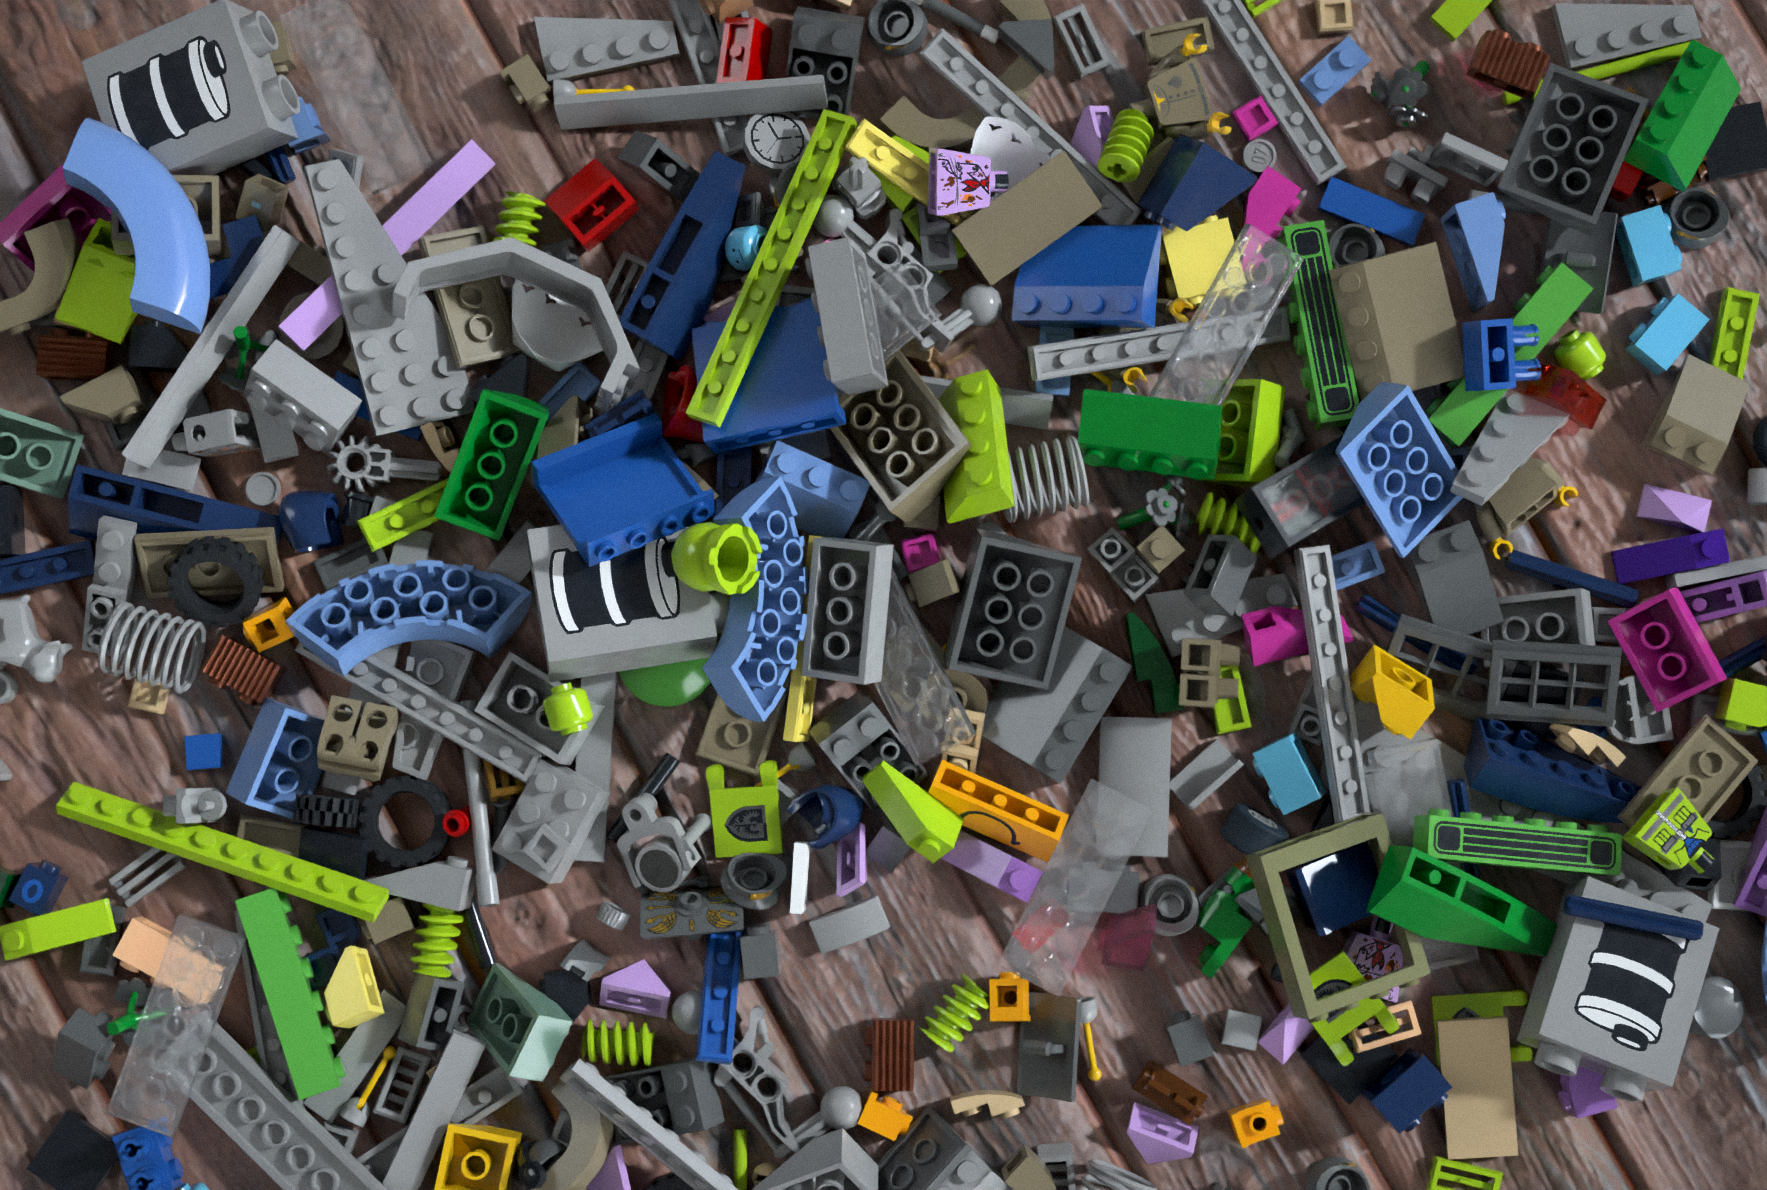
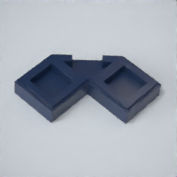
M256 215L223 224L232 257L210 263V301L222 299L228 295L264 241L260 222Z
M332 908L315 914L328 947L306 956L310 961L314 977L309 978L313 991L328 985L344 949L351 945L357 946L362 930L355 916Z

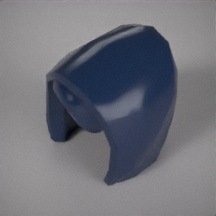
M295 491L288 493L281 499L278 510L280 524L294 552L313 551L344 543L341 526L337 524V519L339 518L338 499L333 492Z
M828 784L804 792L793 800L787 809L791 815L794 812L799 813L812 825L819 837L809 840L808 844L815 849H823L852 832L860 822L864 810L862 798L849 788Z

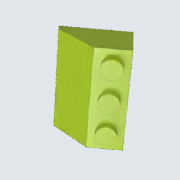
M1263 379L1207 380L1204 403L1222 406L1221 448L1215 479H1200L1197 481L1253 487L1275 474L1276 464L1274 463V457L1278 452L1286 387Z

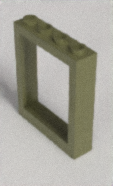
M1366 812L1245 855L1293 1016L1308 1019L1309 1023L1327 1019L1329 1017L1328 1012L1339 1009V1011L1354 1009L1359 1006L1358 1001L1369 997V999L1373 1000L1385 997L1390 994L1389 989L1397 986L1399 988H1407L1420 983V977L1431 974L1420 936L1394 924L1406 964L1405 967L1317 1000L1279 872L1367 840H1369L1379 874L1388 847L1392 845L1383 813Z

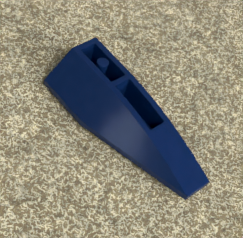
M718 151L714 152L667 230L619 319L624 333L680 362L692 342L691 329L700 327L714 299L725 254V242L731 230L746 170L745 165Z
M78 464L76 465L68 495L69 534L96 541L98 522L104 515L136 522V534L274 527L277 547L279 546L283 531L279 516Z
M1477 716L1474 720L1464 763L1467 782L1471 789L1531 809L1560 816L1597 822L1623 823L1617 816L1642 788V786L1576 754L1565 751L1561 747L1536 736L1531 731L1518 730L1506 726L1496 719L1488 720Z

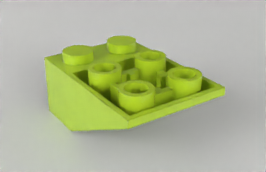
M98 218L85 240L57 311L56 320L121 344L138 314L132 312L129 298L134 284L136 258L135 255L114 254L110 222Z

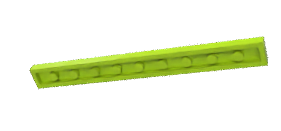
M823 109L686 410V414L690 418L718 428L721 427L844 155V146L857 126L854 117Z
M77 782L72 783L56 804L57 814L372 923L375 922L389 899V889L197 823H176V816H164L162 811Z

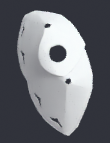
M991 116L985 117L976 129L970 154L990 157L991 171H1007L1009 178L1007 190L1040 168V162L1044 165L1052 159L1049 155L1035 149L1030 135L1019 125L1007 119ZM989 124H992L993 126H1001L1002 128H998L992 131ZM1012 133H1014L1015 138L1019 139L1022 143L1011 142ZM995 192L994 196L990 197V202L995 200L1004 192Z
M515 279L512 286V342L516 347L550 370L558 372L603 351L592 325L581 326L579 317H582L585 322H590L583 310L549 295V298L554 299L556 303L546 304L545 292L534 288L525 293V289L522 286L525 283Z

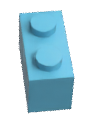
M1661 205L1623 216L1617 220L1615 234L1633 287L1672 276L1682 269L1680 265L1682 263V254L1679 247L1673 244L1670 235L1672 229L1669 216L1663 213Z
M1679 293L1668 300L1662 297L1650 311L1654 315L1646 325L1641 322L1628 337L1632 342L1625 350L1656 376L1667 371L1710 320Z
M1296 731L1268 743L1252 753L1255 758L1253 759V766L1257 774L1261 778H1265L1270 788L1268 790L1269 798L1275 808L1281 809L1283 815L1312 803L1327 793Z

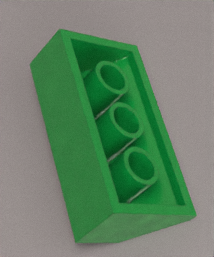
M1693 39L1690 41L1623 161L1685 192L1741 90L1722 54Z
M483 389L434 517L500 541L549 416V407L519 395Z
M1084 389L1078 444L1083 462L1095 467L1106 466L1121 468L1126 471L1138 470L1154 472L1159 475H1177L1197 480H1214L1221 448L1222 406Z

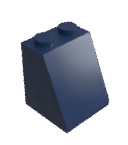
M1179 134L1137 205L1146 210L1144 217L1153 223L1162 225L1172 232L1175 227L1189 231L1254 184L1258 177L1205 142Z
M1368 841L1285 870L1293 893L1300 899L1297 904L1303 913L1302 917L1309 933L1320 937L1372 915L1366 909L1379 874Z

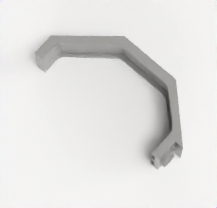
M513 237L407 263L393 291L391 315L405 320L415 298L422 292L499 275H507L569 303L587 314L610 364V368L600 387L597 401L594 405L595 409L606 413L610 404L617 406L625 387L633 389L640 368L601 278Z

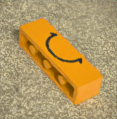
M945 760L941 761L928 791L930 795L964 818L963 826L1047 863L1061 838L1069 816L1064 812Z

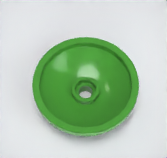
M709 658L619 671L624 684L635 696L649 704L663 707L678 706L690 702L704 692L711 683L702 669Z

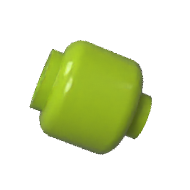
M1574 329L1558 339L1560 345L1556 348L1554 357L1569 379H1578L1580 382H1583L1603 370L1602 364L1606 359V353L1593 333L1589 331L1578 333L1577 329Z
M571 682L551 688L553 695L546 697L543 701L550 729L556 732L560 731L561 736L587 729V723L592 720L593 713L586 691L583 688L573 689Z

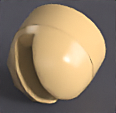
M770 1162L758 1164L752 1174L754 1186L763 1181L757 1180L758 1174L769 1176L777 1169V1166Z

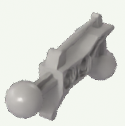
M831 194L824 197L812 223L818 233L826 237H849L865 253L872 293L917 340L921 351L926 352L934 346L939 352L943 353L954 337L970 325L984 327L993 324L1000 317L1002 298L999 292L990 285L978 284L971 286L963 293L960 308L940 321L930 308L927 286L933 274L911 256L914 246L906 241V234L900 221L902 212L896 208L889 212L885 219V235L877 242L853 221V207L847 199L840 195ZM878 257L887 259L890 264L882 263ZM904 279L912 281L915 287L907 285ZM885 291H887L892 297H894L900 304L903 305V308L909 318V321L901 313L902 310L895 304V302L888 296V294Z
M684 992L677 997L673 1004V1021L678 1029L685 1033L698 1034L702 992ZM761 1005L754 1006L750 1012L749 1029L745 1036L739 1042L734 1038L732 1063L730 1065H719L714 1082L716 1085L723 1087L747 1120L753 1123L773 1149L774 1156L782 1158L790 1151L796 1153L812 1139L820 1137L831 1128L848 1130L856 1126L864 1109L863 1100L854 1089L847 1086H837L830 1089L823 1096L820 1104L821 1111L795 1129L792 1128L784 1116L782 1096L789 1085L790 1079L768 1059L772 1055L775 1046L768 1038V1028L764 1018L765 1009ZM757 1033L761 1035L763 1042L759 1049L756 1047ZM746 1053L752 1059V1066L749 1068L739 1067L735 1062V1055ZM733 1077L762 1104L771 1131L783 1143L777 1145L757 1119L756 1113L730 1081ZM764 1077L774 1079L777 1083V1090L774 1092L764 1091L760 1087V1079Z

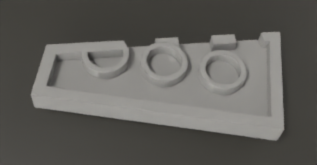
M1555 3L1551 7L1566 66L1569 70L1636 56L1688 42L1692 39L1698 41L1702 38L1694 5Z
M534 17L549 85L553 84V79L570 81L680 57L672 21Z
M1508 389L1499 399L1452 483L1450 492L1482 506L1509 480L1510 475L1518 467L1521 468L1539 447H1542L1550 440L1551 435L1558 428L1561 429L1567 423L1570 414L1517 391Z
M1285 574L1248 579L1233 616L1205 614L1184 594L1185 589L1144 595L1171 658L1182 654L1183 638L1218 639L1242 628L1241 614L1272 606L1292 608L1298 605Z
M415 640L411 642L410 656H407L406 671L409 676L451 700L458 702L477 652L443 640ZM402 713L401 721L398 723L392 768L427 780L444 736Z

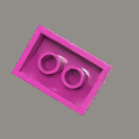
M64 163L0 222L1 243L33 272H35L34 256L24 232L53 221L69 218L77 239L80 254L82 246L97 219L100 218L111 223V209L105 207L101 202L84 191L66 184L62 169Z
M1678 587L1669 589L1608 620L1612 631L1656 712H1660L1727 679Z

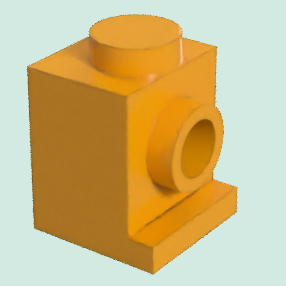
M286 597L252 613L242 623L247 641L251 645H255L259 653L294 637V634L285 622L294 613ZM270 618L274 627H270L268 625L267 619Z
M1020 972L999 973V979H989L990 1021L1031 1022V1015H1029V980L1020 978ZM1011 991L1017 994V1001L1014 1004H1009L1007 1001V995Z
M871 1088L857 1124L895 1141L899 1133L902 1135L906 1134L913 1116L901 1109L903 1103L886 1095L881 1100L877 1098L878 1091H873Z
M1266 1097L1226 1110L1237 1143L1241 1148L1281 1134L1278 1126L1284 1124L1280 1109L1277 1104L1271 1106L1270 1101ZM1257 1117H1262L1265 1121L1264 1126L1260 1129L1253 1127V1121Z

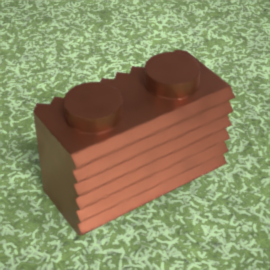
M1498 29L1486 30L1478 42L1465 75L1521 98H1531L1537 91L1550 55L1543 53V48L1537 44L1530 42L1523 44L1511 40L1512 36L1505 31Z
M52 329L50 335H39L37 369L35 372L39 377L48 380L89 382L114 369L116 343L88 331L85 332L84 337H72L71 331Z
M220 634L201 671L209 675L207 681L224 690L228 685L239 691L236 696L237 698L255 706L257 702L263 703L265 697L270 698L273 695L287 667L228 635Z
M873 1018L872 1026H866L865 1047H872V1061H865V1082H872L873 1091H914V1018Z

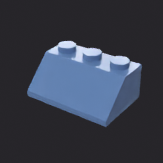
M778 440L771 443L755 481L756 483L765 478L781 476L797 512V515L793 516L796 528L813 536L836 538L845 537L860 510L870 486L868 480Z
M265 697L226 793L246 805L293 819L296 794H313L323 771L318 769L317 749L325 719Z

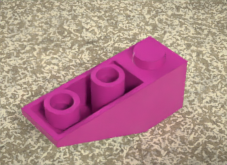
M1269 166L1266 167L1244 200L1238 252L1243 273L1246 270L1250 273L1254 271L1263 258L1258 253L1263 244L1266 242L1271 246L1282 230L1277 225L1282 216L1285 215L1290 218L1301 202L1296 198L1301 188Z
M1272 606L1241 614L1244 644L1254 666L1309 652L1303 610ZM1340 615L1344 643L1353 641V636L1343 615Z

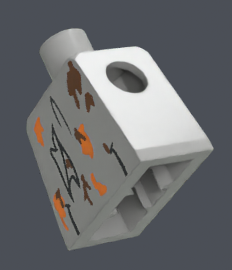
M233 409L186 418L183 422L184 430L174 432L172 435V444L176 452L188 451L189 454L203 457H214L261 449L252 414Z

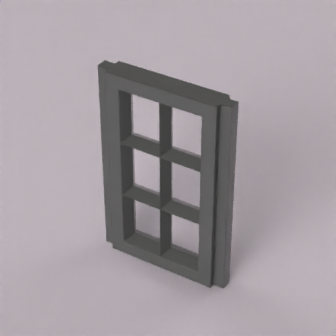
M1401 614L1385 651L1396 658L1423 665L1421 673L1425 676H1428L1431 668L1457 676L1458 678L1451 693L1432 687L1435 708L1475 720L1477 716L1486 719V702L1485 704L1459 696L1465 679L1488 686L1487 679L1468 674L1474 657L1490 662L1492 643ZM1406 635L1433 643L1426 660L1400 652ZM1440 646L1467 654L1461 671L1434 663ZM1504 659L1502 677H1512L1518 660ZM1501 683L1500 701L1508 686L1506 683Z
M1493 640L1486 699V719L1613 727L1621 664V647ZM1504 659L1532 661L1531 679L1502 677ZM1540 661L1570 663L1568 681L1538 679ZM1577 664L1606 665L1605 682L1576 681ZM1501 683L1530 685L1528 702L1500 701ZM1538 686L1567 687L1565 705L1536 703ZM1575 688L1603 689L1602 707L1573 705Z

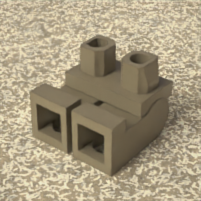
M1183 638L1181 670L1184 671L1180 675L1179 705L1214 707L1219 699L1237 698L1239 679L1220 678L1221 665L1239 666L1240 647L1223 644L1222 639Z
M331 695L318 742V769L327 770L329 773L337 775L347 774L362 777L363 780L373 782L380 781L392 736H395L398 728L397 708L366 702L363 710V703L360 700ZM347 707L352 711L341 710L339 708ZM373 714H382L386 718L373 716Z

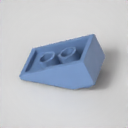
M1494 192L1454 204L1440 218L1472 314L1479 312L1495 299L1506 212L1501 200H1496Z

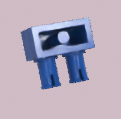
M1513 318L1462 323L1466 392L1516 388V381L1539 380L1541 371H1527L1528 368L1541 367L1538 359L1515 361L1514 347H1532L1538 344L1539 336H1525L1526 334L1539 333L1538 327L1535 324L1513 326Z
M161 1118L123 1131L112 1137L129 1190H173L183 1184L181 1180L183 1178V1168L179 1159L173 1156L170 1147L173 1142L172 1135L168 1126L163 1125Z

